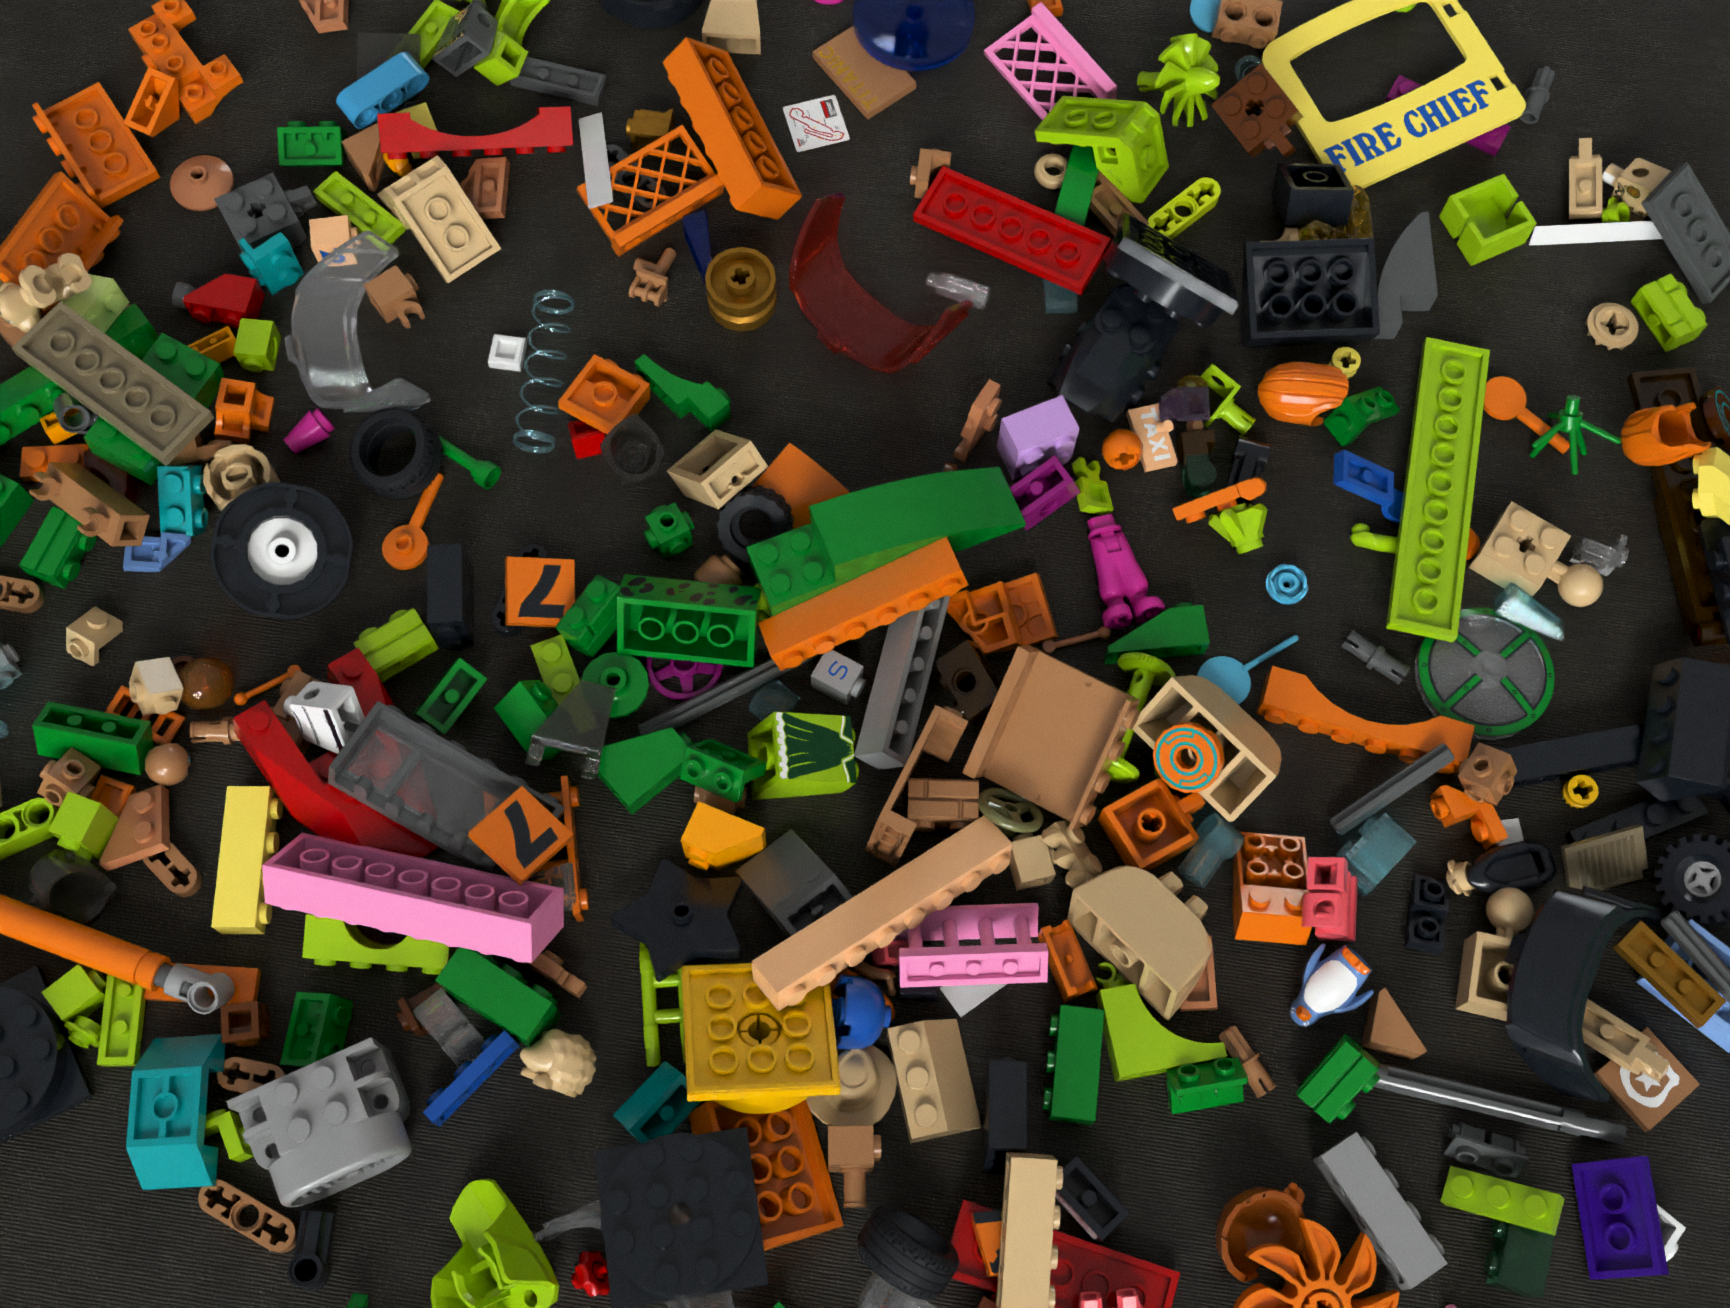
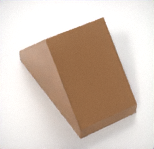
M378 123L341 141L349 161L371 192H376L385 166L383 153L380 152Z
M1384 988L1373 995L1369 1002L1361 1047L1408 1060H1413L1426 1053V1048L1387 989Z

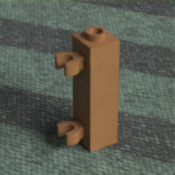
M49 462L46 473H34L33 477L43 483V486L39 489H30L29 493L40 501L51 500L83 524L77 525V530L85 536L93 537L97 535L112 547L142 545L150 515L79 463Z

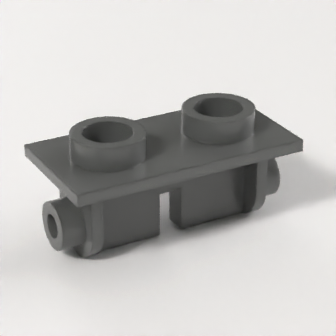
M1459 1122L1458 1125L1453 1123L1450 1125L1448 1137L1452 1138V1140L1444 1150V1156L1454 1158L1463 1164H1473L1492 1170L1501 1176H1511L1514 1178L1529 1161V1157L1525 1156L1526 1147L1520 1145V1141L1517 1139L1492 1133L1489 1137V1143L1484 1142L1485 1130Z

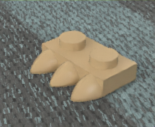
M1068 820L1058 821L1044 829L1041 838L1050 847L1057 848L1053 860L1060 867L1069 870L1065 881L1070 887L1075 889L1086 881L1102 874L1103 869L1099 859L1091 854L1084 842L1085 836L1081 828L1072 831L1068 829L1070 825Z

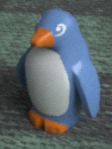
M1323 943L1318 946L1307 960L1302 975L1300 992L1292 1002L1289 1010L1290 1016L1296 1024L1307 1027L1327 1015L1354 1010L1373 995L1374 991L1370 990L1355 996L1371 973L1372 968L1348 945L1345 944L1320 962V956L1326 946Z

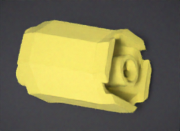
M1718 447L1709 448L1702 452V454L1694 455L1693 472L1694 475H1698V488H1694L1692 493L1693 508L1700 509L1702 516L1706 518H1720L1730 525V456Z

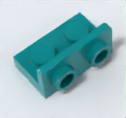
M157 466L160 533L186 534V536H196L204 533L208 525V511L204 508L203 495L206 492V488L203 483L202 466Z

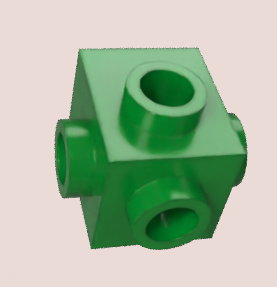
M675 502L668 506H658L645 517L647 530L643 531L651 549H658L663 560L693 546L691 530L694 529L693 522L687 511L680 512Z

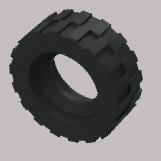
M751 485L745 486L723 505L717 520L719 540L721 539L723 548L728 550L731 556L748 563L746 547L793 530L794 516L791 514L792 509L785 502V498L781 494L778 495L771 488L767 489L761 485L751 487ZM751 509L765 512L772 523L770 534L760 540L746 537L739 527V519L744 512Z

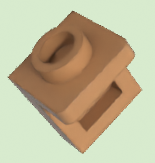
M920 148L918 166L912 165L910 185H915L914 198L923 199L929 187L931 173L938 174L942 166L950 169V152L936 148Z

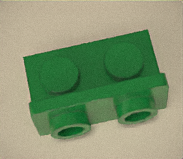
M292 121L287 122V127H277L279 166H345L344 147L341 141L344 140L343 137H347V130L338 126L337 122L320 121L318 122V127H306L305 122Z
M707 739L686 746L680 778L683 781L736 803L742 800L745 783L765 775L767 762L713 739Z
M296 992L280 1065L291 1068H303L343 1050L351 1020L353 1002L333 994Z
M1238 1057L1218 1058L1215 1061L1194 1065L1184 1064L1177 1068L1166 1069L1168 1105L1172 1115L1244 1102L1243 1084L1248 1083V1075Z

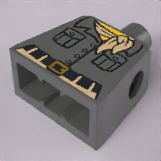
M472 0L466 8L449 20L432 57L435 62L455 77H458L484 59L492 50L498 22L496 18L487 12V5L480 0Z

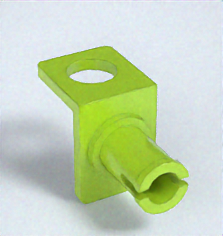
M1211 364L1200 376V379L1224 399L1203 425L1207 428L1216 418L1219 419L1221 417L1243 436L1256 419L1234 403L1235 399L1233 397L1241 386L1214 364ZM1212 376L1218 377L1225 386L1216 383Z

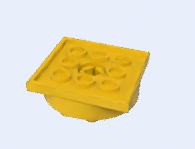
M752 963L681 966L687 1102L713 1100L734 1111L750 1114H767L791 1108L809 1096L840 1095L841 1084L830 983L825 986H817L809 991L798 1004L788 1005L782 1010L777 1011L753 981Z

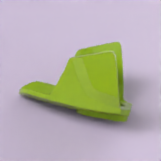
M479 1179L469 1183L457 1198L449 1218L462 1242V1247L432 1278L430 1296L432 1308H549L558 1300L559 1284L546 1255L524 1219L495 1180Z

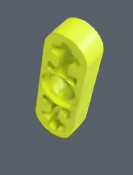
M1204 177L1198 179L1151 215L1148 219V226L1155 229V226L1161 228L1169 219L1170 222L1167 224L1166 230L1161 229L1159 232L1174 239L1216 206L1221 193L1220 185L1212 178ZM1200 191L1202 193H1206L1208 191L1211 193L1210 196L1206 194L1203 197H1201L1197 204L1196 200L1199 198ZM1177 206H1186L1190 209L1191 215L1187 217L1179 216L1175 212V208Z

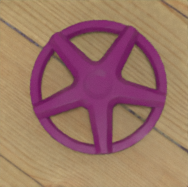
M647 657L646 671L649 681L654 688L668 698L686 701L714 687L718 683L723 671V664L713 665L703 662L670 659L668 666L653 673V657ZM694 674L714 675L705 687L693 692ZM677 676L680 679L683 693L672 692L664 688L659 681Z

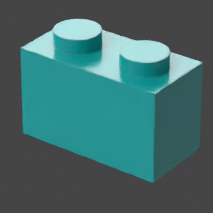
M664 1061L613 1116L639 1143H645L653 1138L671 1134L701 1101L687 1102L686 1077L668 1062Z

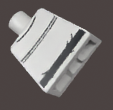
M312 681L296 696H289L283 706L284 713L295 718L302 737L306 741L336 754H339L365 719L354 688L348 685Z

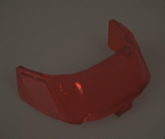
M836 193L819 198L813 204L800 229L789 269V290L794 293L804 315L819 331L816 338L835 354L842 351L849 358L874 371L891 374L901 370L911 362L916 364L970 315L967 311L971 308L973 302L967 299L948 307L936 325H912L894 315L865 291L844 267L837 242V234L845 195Z

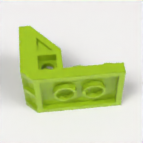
M1062 96L1035 129L1037 142H1048L1055 145L1071 144L1080 147L1092 146L1097 169L1134 203H1143L1169 168L1160 115L1147 102Z

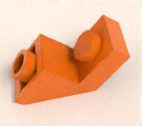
M1448 785L1440 786L1430 795L1432 812L1438 820L1441 819L1444 828L1470 819L1472 834L1478 842L1482 843L1485 850L1498 846L1508 838L1492 804L1485 801L1483 803L1476 802L1470 799L1464 792Z

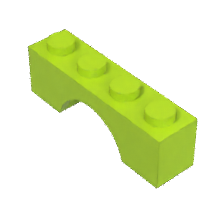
M502 0L495 15L498 25L491 53L476 63L473 68L496 86L518 77L528 54V51L522 47L524 34L534 17L550 0Z
M308 913L305 918L302 958L314 959V964L321 966L336 965V961L350 962L351 968L358 969L372 968V964L386 965V970L395 972L408 971V967H421L424 974L438 975L453 956L457 947H449L444 943L426 939L418 940L408 935L399 943L381 944L363 935L357 925H351L345 921L328 917L320 918Z

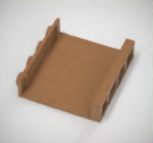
M1030 645L1018 646L962 773L973 779L985 777L1070 822L1068 829L1072 831L1083 827V825L1090 823L1095 814L1096 806L1093 803L1097 794H1102L1110 781L1111 775L1107 772L1112 761L1117 762L1123 753L1125 743L1122 742L1127 728L1131 730L1138 720L1140 712L1136 708L1140 699Z
M935 705L877 819L865 852L896 867L917 823L893 812V809L923 751L946 763L949 762L969 722L962 718L963 715L959 711L948 706L941 708Z

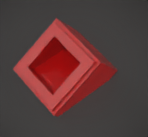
M581 420L567 423L577 459L608 451L603 432Z

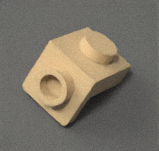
M94 606L66 627V651L75 659L95 666L99 663V649L123 631V621Z

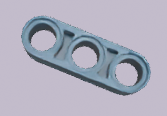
M401 52L341 91L337 96L336 104L356 128H366L377 121V114L389 113L421 92L427 86L429 76L409 52Z

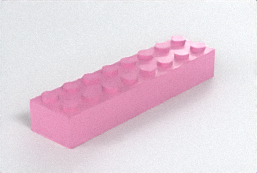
M301 833L262 865L265 904L279 906L284 910L310 913L320 918L337 919L351 925L377 928L382 932L404 934L418 940L426 939L444 943L449 947L471 949L484 955L493 954L511 958L516 962L532 963L564 927V888L525 881L520 886L508 876L372 847L358 846L311 834Z

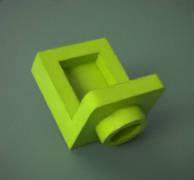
M221 1109L206 1115L204 1137L220 1132L230 1160L241 1163L254 1157L250 1144L244 1141L242 1134L245 1130L238 1114Z

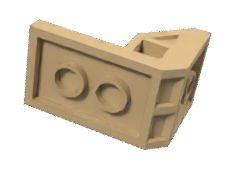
M438 155L377 194L383 205L403 224L406 230L411 229L446 283H450L501 249L447 165Z

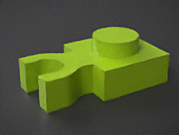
M1079 457L1072 463V468L1078 478L1075 484L1081 491L1077 495L1080 511L1101 516L1109 514L1114 509L1107 482L1099 478V461L1094 460L1086 466L1085 458Z

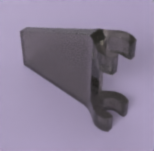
M581 680L532 735L525 764L539 767L546 746L585 756L581 777L595 780L600 766L616 688Z

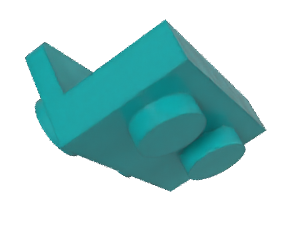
M279 232L254 250L244 238L238 240L243 251L239 256L250 270L248 271L250 277L257 279L261 287L265 286L272 295L284 287L294 284L299 277L304 275L289 241L282 232Z

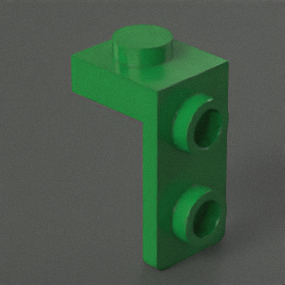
M1376 387L1346 397L1342 404L1323 421V424L1340 445L1344 447L1350 445L1369 424L1396 415L1400 408L1388 391L1382 387Z

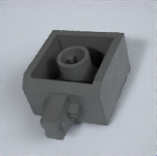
M273 172L214 199L237 244L239 245L238 240L244 238L253 250L279 232H282L292 248L301 245L307 236L298 218L304 212L317 205L307 185L292 191H283Z

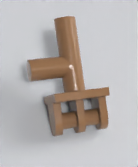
M666 248L657 264L637 258L633 267L636 271V277L630 286L629 297L635 298L639 296L641 301L646 303L649 300L653 301L654 306L660 307L663 301L666 302L668 299V277H665L677 255L676 251L672 248Z

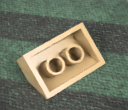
M957 1019L923 1020L887 1028L886 1037L896 1073L897 1087L910 1144L982 1128Z

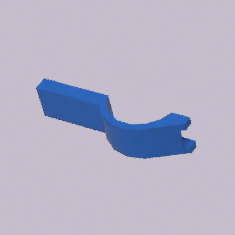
M1346 450L1335 453L1333 484L1381 505L1383 516L1391 522L1399 524L1403 492L1394 489V472Z

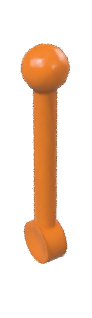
M291 665L287 673L246 693H237L234 696V702L240 706L245 705L248 699L284 682L288 677L292 678L296 670L302 672V669L298 665Z

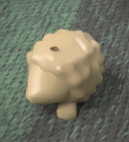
M559 1029L544 1031L537 1042L530 1047L523 1048L520 1052V1057L527 1066L521 1069V1075L532 1079V1083L539 1087L552 1089L573 1098L577 1094H582L585 1086L592 1082L596 1071L595 1062L597 1057L591 1048L590 1042L581 1035L568 1034Z

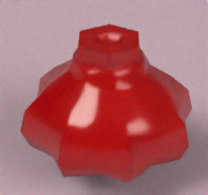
M597 1250L593 1252L583 1251L579 1255L575 1273L572 1274L571 1278L574 1288L584 1289L590 1297L607 1295L610 1291L607 1261L603 1258L600 1251Z

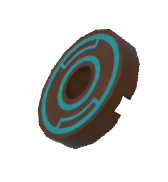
M1715 387L1702 395L1704 400L1708 399L1707 402L1703 403V412L1712 435L1717 440L1722 438L1725 443L1721 447L1730 452V398L1723 389Z

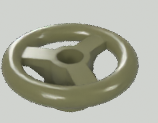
M988 788L983 790L977 799L978 807L983 815L992 821L1006 837H1013L1016 832H1035L1043 825L1044 817L1039 807L1008 789ZM996 798L1005 799V800L1014 802V804H1013V803H1010V802H1003V801L998 800V799H996ZM1025 812H1029L1033 817V821L1023 822L1020 816Z

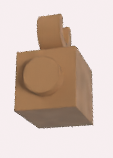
M397 265L363 285L370 302L387 324L399 317L402 325L408 329L411 327L407 319L409 314L416 313L422 320L425 318L415 291L419 290L418 285L409 273L403 275Z

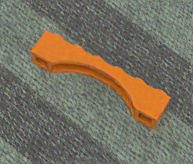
M1272 666L1265 677L1256 714L1264 716L1269 722L1276 724L1286 722L1298 726V729L1305 733L1316 734L1319 732L1331 736L1332 740L1343 744L1353 742L1365 746V749L1372 753L1384 754L1386 752L1399 756L1398 758L1401 761L1409 764L1439 744L1444 743L1452 751L1454 760L1437 771L1442 774H1452L1459 771L1461 763L1468 758L1475 725L1444 716L1408 725H1388L1367 721L1344 711L1330 702L1315 688L1306 675Z

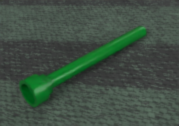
M373 395L370 398L371 406L378 411L396 407L379 395ZM438 435L442 443L443 454L469 470L476 484L486 490L496 484L501 475V468L490 460H476Z

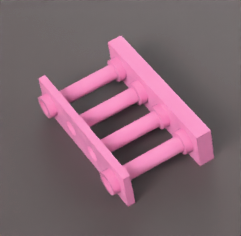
M1038 903L948 906L941 911L935 910L926 916L920 925L914 929L907 928L895 937V940H908V948H899L900 988L1047 982V943H1032L1031 937H1038ZM995 938H1016L1017 944L996 945ZM980 939L981 945L959 946V940ZM944 940L945 947H923L922 941Z

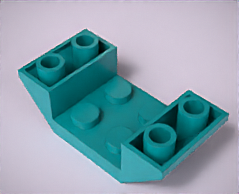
M221 1034L156 1038L132 1070L126 1149L142 1190L216 1186L218 1147L204 1145L209 1073L224 1072L225 1044L222 1043Z

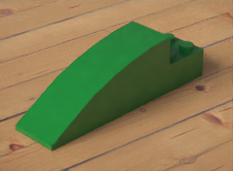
M1000 467L938 472L906 478L810 505V524L746 547L749 564L772 617L944 537H947L954 553L1025 527L1026 522Z

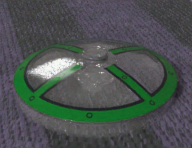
M1479 607L1460 610L1456 640L1452 643L1424 637L1416 655L1415 679L1419 693L1428 709L1435 717L1444 716L1475 725L1472 736L1475 739H1503L1524 731L1543 714L1553 694L1554 667L1545 644L1526 623L1500 610Z

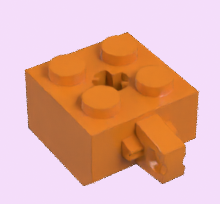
M1159 778L1103 808L1097 820L1125 865L1137 867L1148 872L1195 845L1199 836L1191 825L1194 821L1191 814L1201 809L1206 802L1198 792H1194L1183 799H1180L1178 794L1172 795L1165 782ZM1143 824L1146 827L1152 825L1155 828L1154 831L1145 830Z

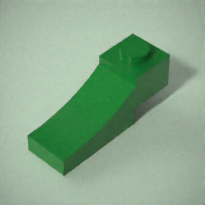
M645 354L635 361L637 374L650 384V390L679 419H682L691 412L712 433L731 418V400L720 387L715 389L708 381L702 385L677 377L654 363Z

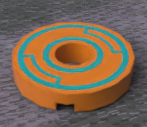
M1179 722L1163 731L1156 740L1153 751L1154 766L1160 778L1172 789L1184 793L1200 792L1210 787L1217 780L1225 762L1223 746L1217 736L1210 729L1206 730L1204 727L1199 726L1201 724L1195 722ZM1187 748L1195 753L1197 761L1194 766L1183 762L1181 758L1182 749Z

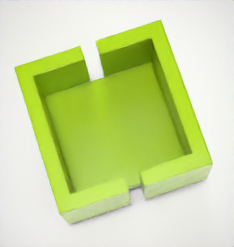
M1505 174L1449 196L1439 215L1452 238L1459 237L1457 245L1470 266L1525 244L1537 224L1523 201L1516 203L1506 220L1505 217L1510 212L1519 195Z

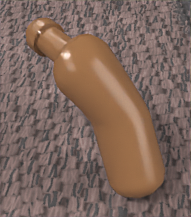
M864 961L854 966L856 974L869 980H886L889 996L896 995L897 991L893 978L896 977L894 972L873 966Z

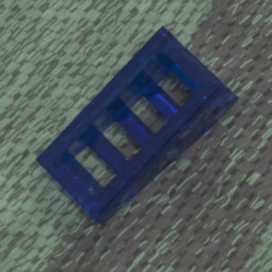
M700 211L684 216L682 224L684 237L703 283L706 284L705 274L711 262L708 216L706 211Z

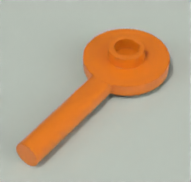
M1499 376L1486 382L1483 409L1490 416L1499 420H1511L1517 417L1540 437L1551 429L1550 426L1525 407L1527 402L1526 393L1517 381L1509 377ZM1558 433L1548 442L1562 454L1570 448L1569 442Z
M437 473L438 475L435 477V480L431 482L432 484L428 485L427 489H424L409 524L393 529L383 541V556L388 564L395 569H413L420 565L427 557V546L430 543L428 537L421 529L444 479V476Z

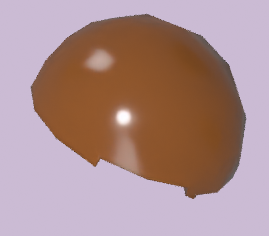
M1265 1187L1250 1188L1230 1198L1216 1221V1249L1227 1270L1241 1282L1246 1283L1257 1278L1258 1273L1256 1271L1261 1264L1246 1257L1245 1254L1252 1248L1266 1243L1282 1245L1300 1256L1305 1242L1299 1218H1306L1301 1205L1288 1193L1279 1189Z

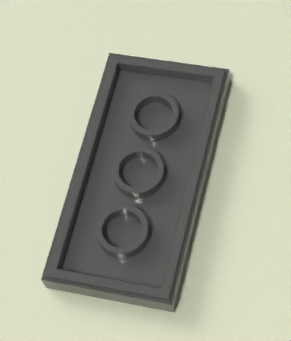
M1688 162L1679 163L1641 204L1700 302L1706 304L1711 303L1730 282V233Z

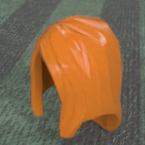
M1309 362L1284 363L1266 371L1258 385V398L1260 404L1270 417L1282 422L1314 427L1323 423L1324 417H1317L1318 414L1337 408L1342 404L1349 390V381L1346 374H1343L1340 368L1332 365Z
M1693 402L1676 407L1671 404L1638 410L1631 414L1624 422L1620 437L1624 455L1633 463L1642 466H1661L1676 463L1706 451L1710 448L1711 442L1699 440L1694 433L1690 419L1691 411L1696 409V405Z

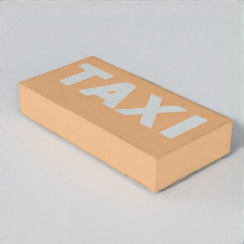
M1159 403L1128 410L1126 416L1131 431L1137 433L1143 444L1141 462L1144 472L1176 466L1178 460L1169 432H1158L1156 430L1157 422L1165 421Z

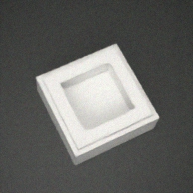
M494 334L488 358L489 368L521 372L527 347L526 338Z

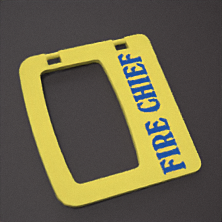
M1352 0L1270 42L1262 55V65L1303 115V118L1295 124L1320 164H1340L1354 189V193L1522 116L1526 108V102L1515 84H1512L1504 72L1505 69L1458 0ZM1420 2L1428 3L1462 53L1465 62L1428 84L1380 106L1335 122L1326 121L1293 70L1290 62L1313 47L1379 16ZM1451 4L1457 15L1449 17L1443 6ZM1497 76L1505 87L1499 91L1496 90L1490 80Z

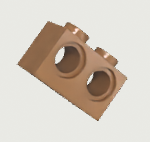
M1219 0L1211 37L1221 39L1224 42L1250 45L1253 48H1266L1270 42L1275 40L1278 33L1283 1Z

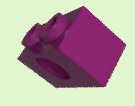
M1055 455L1010 487L1026 522L1024 527L1026 531L1081 493Z

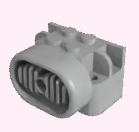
M372 1037L226 1101L229 1109L239 1113L245 1130L242 1134L244 1141L250 1144L258 1165L269 1170L279 1201L285 1207L303 1206L336 1194L394 1167L406 1159L412 1151V1145L404 1126V1122L408 1118L411 1109L409 1098L391 1051Z

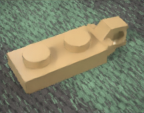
M1579 138L1578 156H1570L1569 220L1602 218V157H1600V154L1592 155V138Z
M1587 999L1582 1025L1584 1043L1624 1069L1630 1070L1637 1075L1642 1071L1645 1075L1660 1082L1667 1073L1670 1062L1655 1053L1657 1048L1650 1043L1651 1038Z

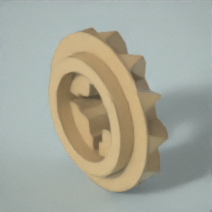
M1603 303L1596 306L1589 313L1585 325L1588 326L1587 336H1592L1596 340V345L1602 344L1607 347L1608 351L1613 348L1622 350L1627 345L1632 344L1638 334V322L1634 314L1628 308L1617 303ZM1610 319L1611 323H1613V328L1616 329L1613 335L1609 332V328L1606 327Z

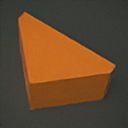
M148 67L123 124L150 137H154L180 119L179 87L176 78Z

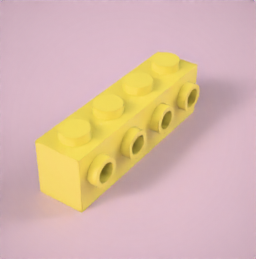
M227 786L211 927L221 934H265L266 924H269L272 919V905L265 904L262 865L273 857V853H277L279 850V834L276 832L277 819L282 817L283 803L270 786Z

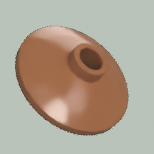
M209 155L195 156L185 160L175 169L170 180V190L174 199L182 207L193 211H206L216 208L217 204L214 199L232 191L234 186V177L229 166L223 160Z

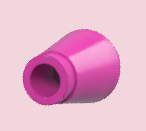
M317 408L313 412L309 410L283 440L295 454H298L300 451L331 437L330 432L335 427L326 415Z

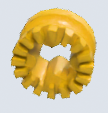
M1576 775L1563 785L1562 797L1566 800V804H1570V807L1583 809L1597 799L1599 794L1598 786L1591 777ZM1578 784L1581 789H1587L1586 792L1588 794L1584 796V799H1582L1580 794H1574L1573 789Z

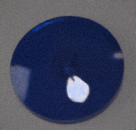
M855 0L853 8V27L862 47L881 63L905 71L932 70L956 59L969 44L975 23V9L972 0Z

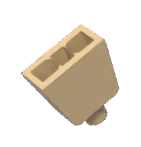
M711 0L702 28L703 43L726 50L728 53L761 55L757 1Z

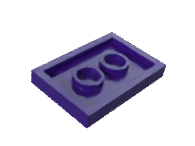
M1647 1156L1571 1164L1590 1280L1669 1275L1649 1158Z

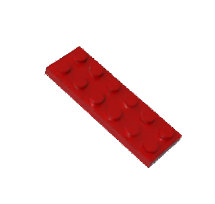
M942 166L913 213V221L1080 295L1083 294L1111 245V238L945 166Z
M963 1199L950 1240L959 1258V1266L952 1279L997 1294L998 1276H987L971 1222V1215L973 1213L995 1210ZM1053 1230L1052 1245H1057L1058 1247L1056 1270L1051 1269L1050 1285L1055 1286L1054 1308H1078L1080 1293L1090 1291L1100 1292L1102 1308L1117 1307L1116 1291L1124 1288H1135L1140 1305H1143L1144 1308H1172L1180 1272Z

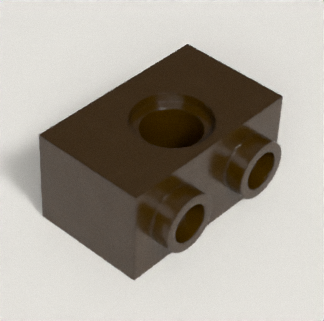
M967 639L934 663L939 670L936 674L939 682L946 690H951L956 699L953 702L954 707L963 715L962 718L980 722L987 717L1002 682L979 644ZM973 674L976 683L974 688L968 692L965 688V681Z

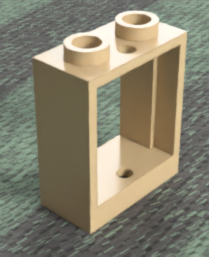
M715 429L669 468L667 472L684 496L720 509L763 472L768 465L751 440ZM708 466V470L704 473L703 469ZM736 476L737 481L732 483V478Z

